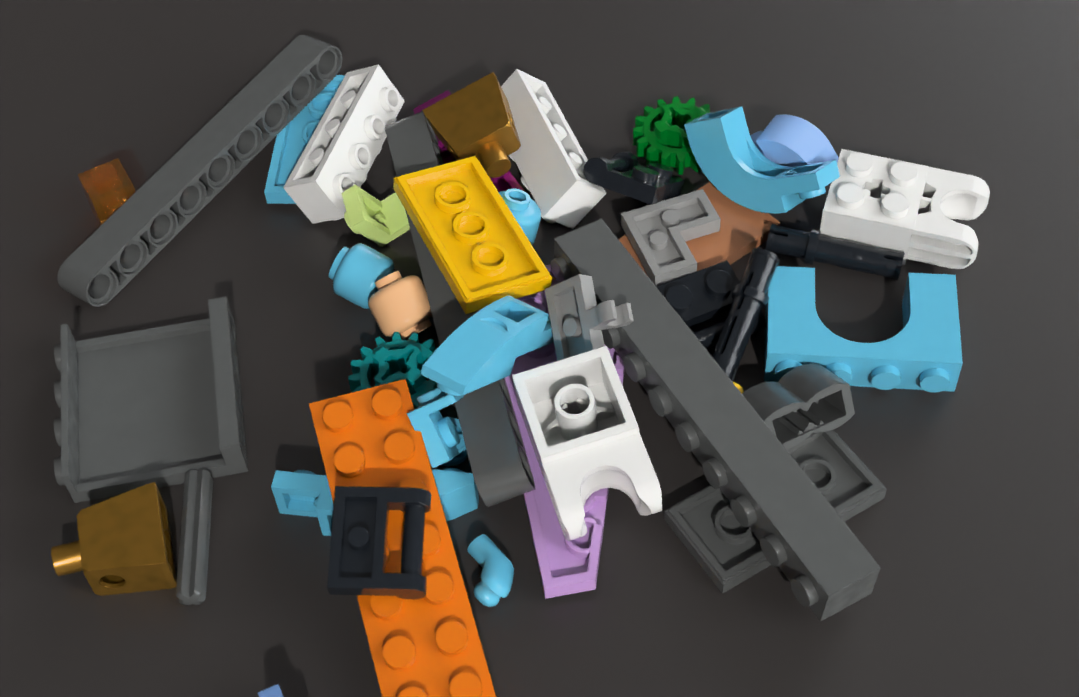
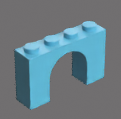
M776 267L766 294L769 297V301L765 308L764 381L778 382L786 373L798 366L817 363L849 383L850 386L875 387L881 390H924L931 393L941 391L955 392L963 364L956 275L908 272L902 299L903 329L897 335L884 341L860 343L834 334L820 320L815 306V268Z

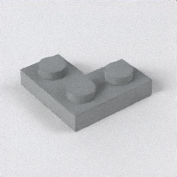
M703 189L621 213V226L647 275L656 287L697 272V262L685 241L720 231L721 219Z

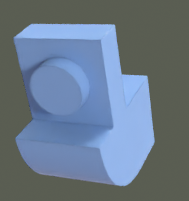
M787 114L775 115L764 131H758L750 135L757 149L767 159L782 166L795 167L832 160L838 162L839 159L826 136L816 126L797 116Z

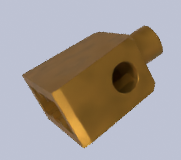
M494 72L422 110L437 138L456 161L476 156L487 175L492 178L501 177L510 170L511 162L507 156L517 151L521 143L508 100Z
M155 482L145 484L80 510L77 514L79 540L51 547L52 562L57 576L83 571L84 576L96 595L105 596L176 588L177 576L167 508Z

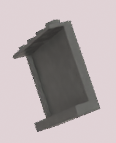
M227 297L208 299V319L75 341L68 324L60 325L61 344L54 345V357L59 372H61V380L54 382V394L56 403L61 409V417L54 419V433L56 441L61 447V456L54 458V473L58 485L66 486L74 503L117 496L155 482L158 488L183 484L185 475L189 470L207 469L210 471L212 478L249 472L236 328Z

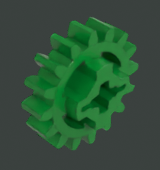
M674 96L670 104H666L662 99L657 100L656 109L645 106L643 116H636L635 128H633V145L636 146V155L638 157L646 156L647 166L649 163H659L676 168L679 175L684 174L685 167H691L695 172H699L700 167L692 153L684 124L706 113H710V105L704 104L697 107L695 106V98H690L687 103H681L679 97Z

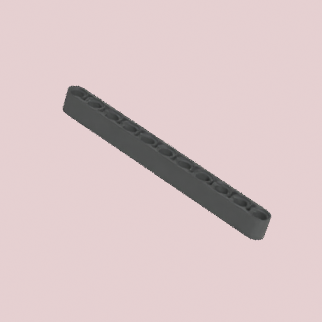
M423 111L385 126L397 177L444 164L436 134ZM406 212L439 344L441 345L460 325L478 311L469 314L464 313ZM505 378L463 395L462 399L455 402V407L475 484L484 504L490 507L535 490L534 478Z

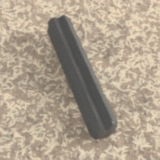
M207 469L189 470L184 478L176 596L179 598V603L186 606L191 604L200 605L206 599L213 479L210 471Z

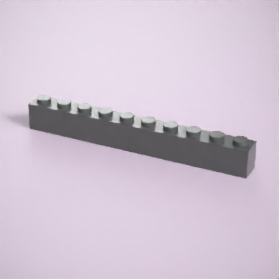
M602 218L554 238V259L551 260L550 264L553 275L558 283L578 274L592 276L597 304L608 300H614L615 307L626 302L631 304L634 322L623 327L602 330L604 344L609 349L614 348L622 358L628 376L632 381L640 382L648 393L650 403L659 416H665L675 429L676 437L682 448L687 452H693L702 464L704 475L709 484L715 489L720 488L731 503V509L737 521L743 527H749L758 538L765 558L772 566H779L788 578L797 601L805 608L810 607L821 622L872 594L881 567Z

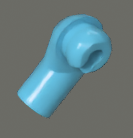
M482 534L476 537L467 549L468 553L483 568L480 576L481 582L474 587V596L483 605L494 607L498 604L501 597L506 598L511 591L514 567L512 562L486 534Z

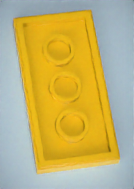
M476 156L394 177V191L465 314L481 310L492 302L508 295L518 299L551 287L552 276Z

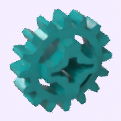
M394 332L391 342L386 343L384 339L377 337L375 338L377 346L375 349L372 350L363 346L360 349L362 360L351 361L353 374L348 376L351 393L371 388L370 383L373 376H375V386L406 379L413 406L416 409L420 406L417 397L438 388L437 382L431 379L427 381L426 377L420 374L423 364L436 350L433 339L420 344L418 333L413 332L408 340H401L399 332Z

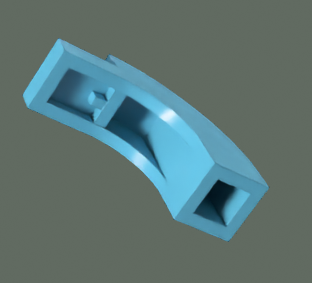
M742 106L706 113L684 124L692 153L702 172L722 194L745 208L763 213H786L806 199L824 194L826 192L825 186L840 177L836 160L787 167L767 159L757 149L751 139Z

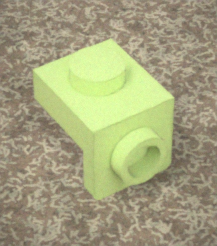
M353 185L341 193L346 209L344 213L345 221L355 234H361L383 247L410 230L406 210L396 192L382 201L357 185Z

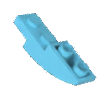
M510 295L498 299L479 310L460 325L423 364L420 374L437 382V387L441 391L455 396H463L510 376L517 357L554 342L549 314Z
M456 468L432 469L446 522L478 509L479 495L473 473H466ZM276 470L271 489L279 513L318 517L322 534L324 536H331L334 503L327 475H317L308 470H296L294 472Z

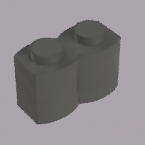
M817 363L798 366L786 373L778 382L760 383L742 393L786 450L798 446L813 432H828L842 426L855 414L849 383Z

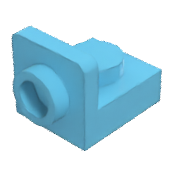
M439 388L417 397L420 406L407 413L414 430L420 431L432 468L453 459L459 453L456 445L460 443L458 432L452 420L448 416L443 418L439 410L459 401L464 396L450 395Z

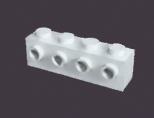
M379 64L346 73L283 187L312 224L344 218L346 209L341 193L353 185L361 187L366 181L367 174L376 156L381 152L382 145L387 137L385 126L396 122V117L405 102Z
M516 69L501 86L508 100L521 143L520 148L508 156L516 163L522 174L520 177L521 182L531 192L541 210V217L549 223L557 222L573 229L607 193L603 187L592 184L585 178L583 170L588 159L546 83Z

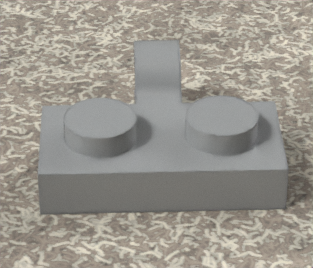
M578 274L545 289L557 361L604 347L602 330L623 327L634 322L631 304L628 302L616 307L614 300L597 304L592 276Z

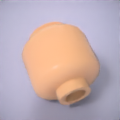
M398 270L374 283L378 291L368 299V307L386 337H392L394 332H399L401 340H406L413 332L419 333L432 326L430 318L433 316L425 285L419 276L409 275L402 278Z

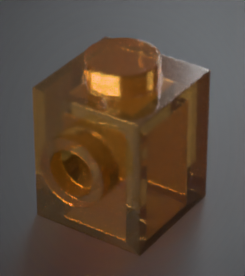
M118 158L77 174L90 208L100 226L136 192L133 183Z

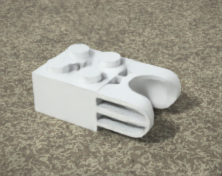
M841 149L837 162L840 177L831 182L823 208L820 235L886 250L905 252L902 265H905L906 260L909 259L951 269H964L975 261L979 246L975 231L969 226L951 219L973 220L984 212L990 197L989 187L984 180L973 175Z
M607 346L512 375L518 407L566 540L570 541L586 535L588 531L584 520V505L591 494L600 489L614 488L626 493L632 499L640 515L648 516L662 511L661 487Z

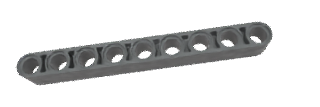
M307 35L296 37L62 263L57 277L59 286L64 291L95 307L104 306L110 302L336 77L342 65V54L339 48Z

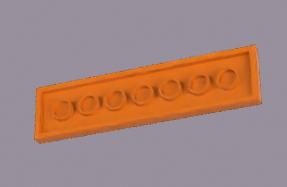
M406 379L309 403L333 503L335 486L421 488L431 493V509L425 513L422 576L427 579L426 596L421 599L410 600L396 596L357 595L382 697H496L422 434L420 431L414 430L407 413L415 409ZM389 510L385 573L401 572L404 512L401 510Z

